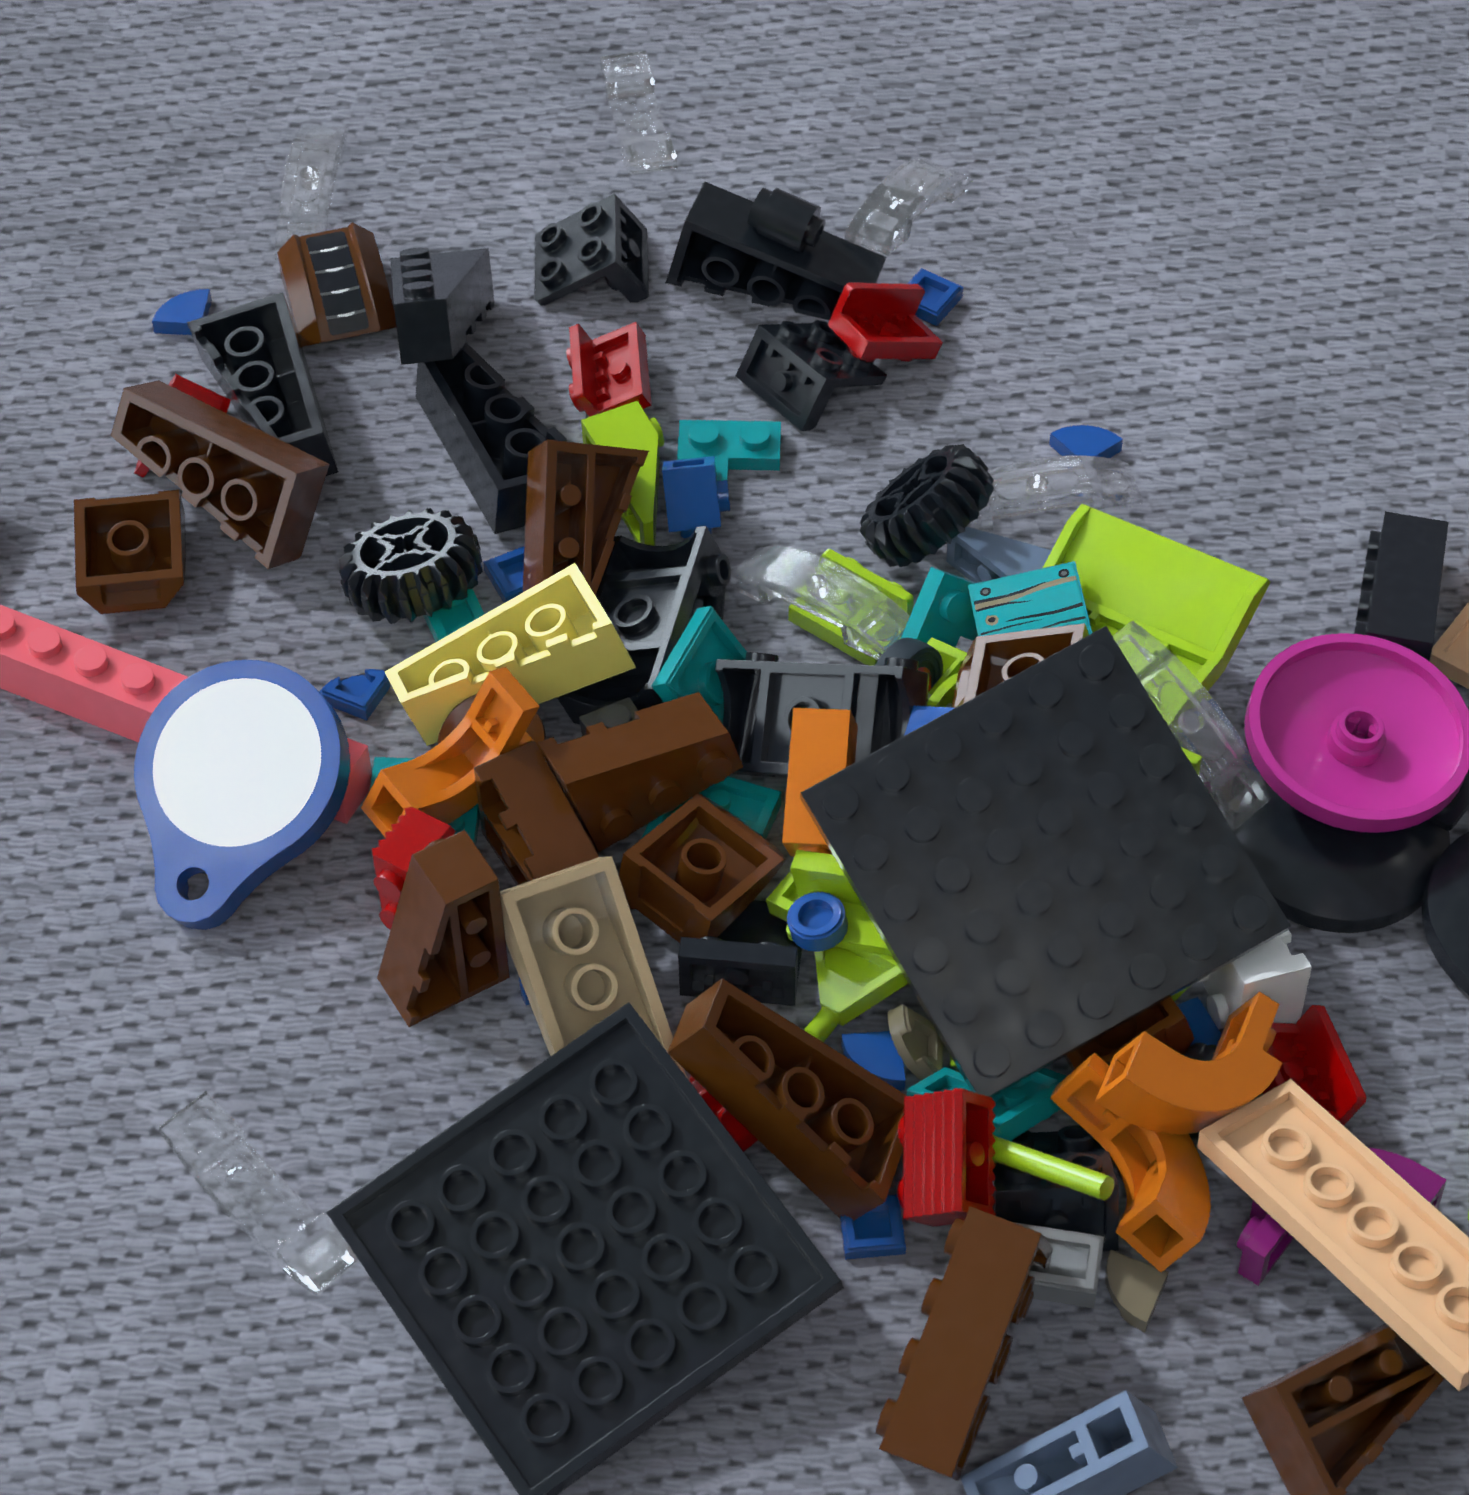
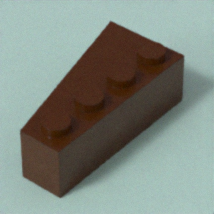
M159 380L123 389L110 435L157 476H166L183 491L181 496L195 508L203 507L222 523L219 528L234 541L242 540L256 552L254 558L267 569L298 560L301 557L329 468L328 463Z
M724 979L719 980L688 1003L667 1053L839 1218L840 1215H846L854 1221L885 1203L903 1151L898 1137V1125L904 1116V1097L907 1095Z
M973 1207L969 1208L965 1221L958 1218L954 1220L944 1246V1254L951 1256L943 1280L933 1278L923 1300L921 1314L929 1317L920 1340L915 1338L909 1340L899 1365L898 1373L906 1376L898 1400L888 1398L877 1423L876 1434L883 1437L880 1450L954 1480H959L989 1408L990 1396L984 1394L988 1382L992 1384L998 1382L1011 1354L1013 1337L1006 1334L1010 1322L1018 1324L1021 1318L1025 1319L1033 1300L1034 1292H1032L1035 1277L1028 1275L1029 1271L1032 1269L1033 1262L1043 1265L1045 1269L1049 1255L1052 1253L1053 1248L1042 1233Z

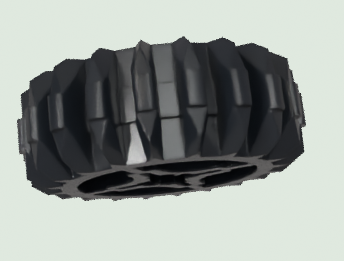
M964 444L947 445L941 450H933L925 458H918L909 468H903L902 473L895 479L889 480V484L882 491L877 492L876 499L867 505L866 513L860 521V533L866 539V545L879 559L886 562L889 567H905L912 562H921L929 554L935 555L939 548L945 544H951L953 538L959 533L965 532V528L970 522L978 519L979 511L988 505L989 497H991L994 491V486L992 485L994 479L988 472L989 468L979 456H976Z
M427 508L421 513H413L411 510H408L405 515L398 517L390 514L389 520L382 523L372 522L369 531L356 533L355 542H350L344 546L345 554L338 559L340 564L339 573L342 579L340 582L345 597L349 598L350 604L356 608L359 615H369L372 622L386 618L390 624H395L400 619L407 618L412 623L419 616L428 615L432 618L433 612L441 608L450 610L452 609V601L463 600L468 597L467 590L478 585L477 576L483 572L481 548L476 534H473L470 525H466L463 516H452L449 510H442L436 514L431 508Z

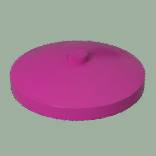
M1349 633L1326 634L1289 646L1276 655L1261 671L1247 704L1244 727L1246 743L1254 765L1262 778L1289 805L1303 814L1333 827L1357 832L1380 833L1397 831L1418 825L1438 814L1453 800L1469 770V710L1462 696L1452 682L1427 659L1404 646L1382 638Z

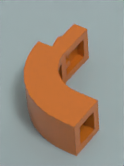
M506 667L489 671L468 712L458 726L443 741L423 755L413 760L381 769L361 809L384 837L385 832L392 831L391 824L399 823L398 816L405 815L404 808L414 807L446 824H450L478 804L474 767L533 741L526 730L540 706Z
M1259 992L1228 1016L1211 1061L1188 1058L1174 1051L1147 1032H1142L1114 1054L1095 1102L1127 1122L1147 1130L1166 1134L1199 1132L1255 1099L1271 1084L1277 1075L1282 1062L1268 1054L1267 1051L1276 1035V1031L1271 1026L1280 1004Z
M1094 1052L1056 1085L1050 1099L1109 1152L1110 1157L1122 1176L1127 1196L1126 1208L1116 1233L1161 1273L1197 1245L1203 1238L1211 1210V1196L1205 1168L1189 1134H1166L1141 1128L1127 1122L1095 1102L1109 1065Z

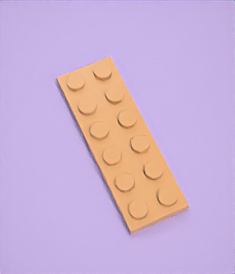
M1291 1079L1199 1131L1197 1148L1458 1391L1469 1385V1237Z

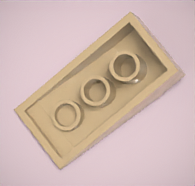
M612 856L598 857L500 891L506 944L550 1056L628 1002H630L668 1052L673 1036ZM674 1060V1062L686 1076L684 1068Z

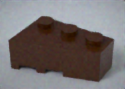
M547 439L528 452L523 592L575 563L596 596L615 544L613 539L623 513L628 509L632 498L630 495L638 471L644 465L649 451Z
M535 740L474 767L482 834L516 885L599 857L590 836L583 829Z
M465 830L446 839H438L431 842L423 850L412 854L377 976V979L408 1027L510 978L499 879Z

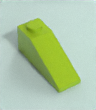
M638 401L582 419V440L584 444L649 451L644 465L638 471L630 493L632 498L627 511L622 515V519L636 542L655 546L660 474L659 448L664 446L663 432L657 419L654 417L649 419Z

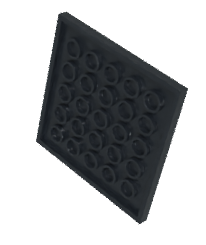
M1107 626L800 793L802 803L970 1090L989 1097H994L1283 934L1291 927V924Z
M630 1002L326 1212L519 1495H558L843 1289L840 1278Z

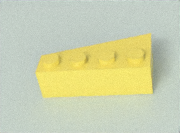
M574 563L386 670L385 674L400 703L428 746L438 742L441 727L451 711L462 701L479 692L489 671L506 667L538 704L629 671L636 668L608 615Z

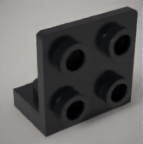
M615 193L596 203L585 206L581 211L557 223L549 224L535 235V301L539 305L545 306L603 276L607 284L613 290H619L630 303H638L649 297L647 228Z
M815 320L814 323L783 321L782 324L759 325L735 376L798 429L810 431L817 426L835 387L882 385L887 374L877 367L874 361L867 362L853 356L848 350V345L828 326V322Z
M753 900L718 937H681L678 953L680 995L698 997L719 980L724 979L760 1003L795 1006L802 948L788 938L786 932L787 922L771 914L766 901Z
M1080 1125L1066 1126L1059 1131L1031 1132L1027 1130L1015 1137L1011 1142L1113 1177L1114 1189L1107 1200H1101L994 1162L996 1166L992 1171L996 1178L992 1183L996 1189L993 1193L996 1201L993 1205V1210L996 1213L995 1216L1014 1223L1104 1236L1102 1251H1119V1235L1116 1233L1119 1225V1185L1109 1152Z

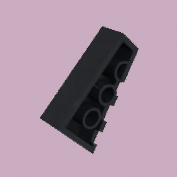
M704 181L685 219L666 279L667 284L682 287L684 280L705 285L704 292L724 296L726 290L751 295L752 303L768 307L778 305L781 302L791 304L795 313L830 321L844 286L847 283H877L887 257L823 231L814 248L807 245L804 251L799 253L758 235L757 228L748 225V217L754 203L753 201Z
M428 248L402 250L399 252L400 257L390 258L401 365L451 360L467 342L466 335L475 332L476 322L483 321L486 318V310H492L494 307L489 248L430 254Z
M283 292L187 322L202 361L227 398L231 400V404L245 423L328 463L329 468L326 476L339 472L301 340Z
M467 342L451 360L417 363L416 399L494 534L525 527L528 452L547 439L566 442L567 439L555 427L548 429L534 416L535 408L523 396L520 398L513 396L505 388V379Z
M1385 511L1381 532L1370 531L1354 634L1369 635L1397 643L1430 661L1449 522Z

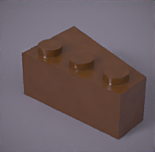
M699 692L636 711V720L608 729L603 722L587 726V735L558 744L554 737L537 742L563 793L598 852H601L617 841L625 839L639 828L674 810L697 793L723 781L727 776L743 768L729 732Z
M1385 1323L1242 1397V1400L1290 1495H1345L1347 1493L1345 1489L1366 1465L1372 1464L1384 1450L1382 1446L1402 1423L1412 1418L1445 1378Z

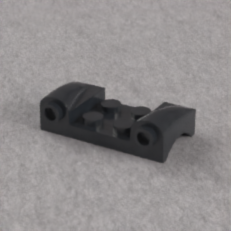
M707 526L696 527L692 535L686 540L668 546L647 545L630 540L622 535L614 537L613 541H615L598 587L596 598L611 620L636 668L557 697L573 723L580 724V716L628 697L638 710L664 703L651 685L687 627L696 596L718 597L723 587L728 585L731 579L729 559L725 554H722Z
M747 652L745 660L717 659L716 672L722 686L724 698L723 725L729 732L743 765V768L732 773L735 775L788 776L793 708L851 710L858 725L855 762L905 735L913 705L927 706L930 674L918 671V661L887 657L884 660V666L778 662L779 656Z

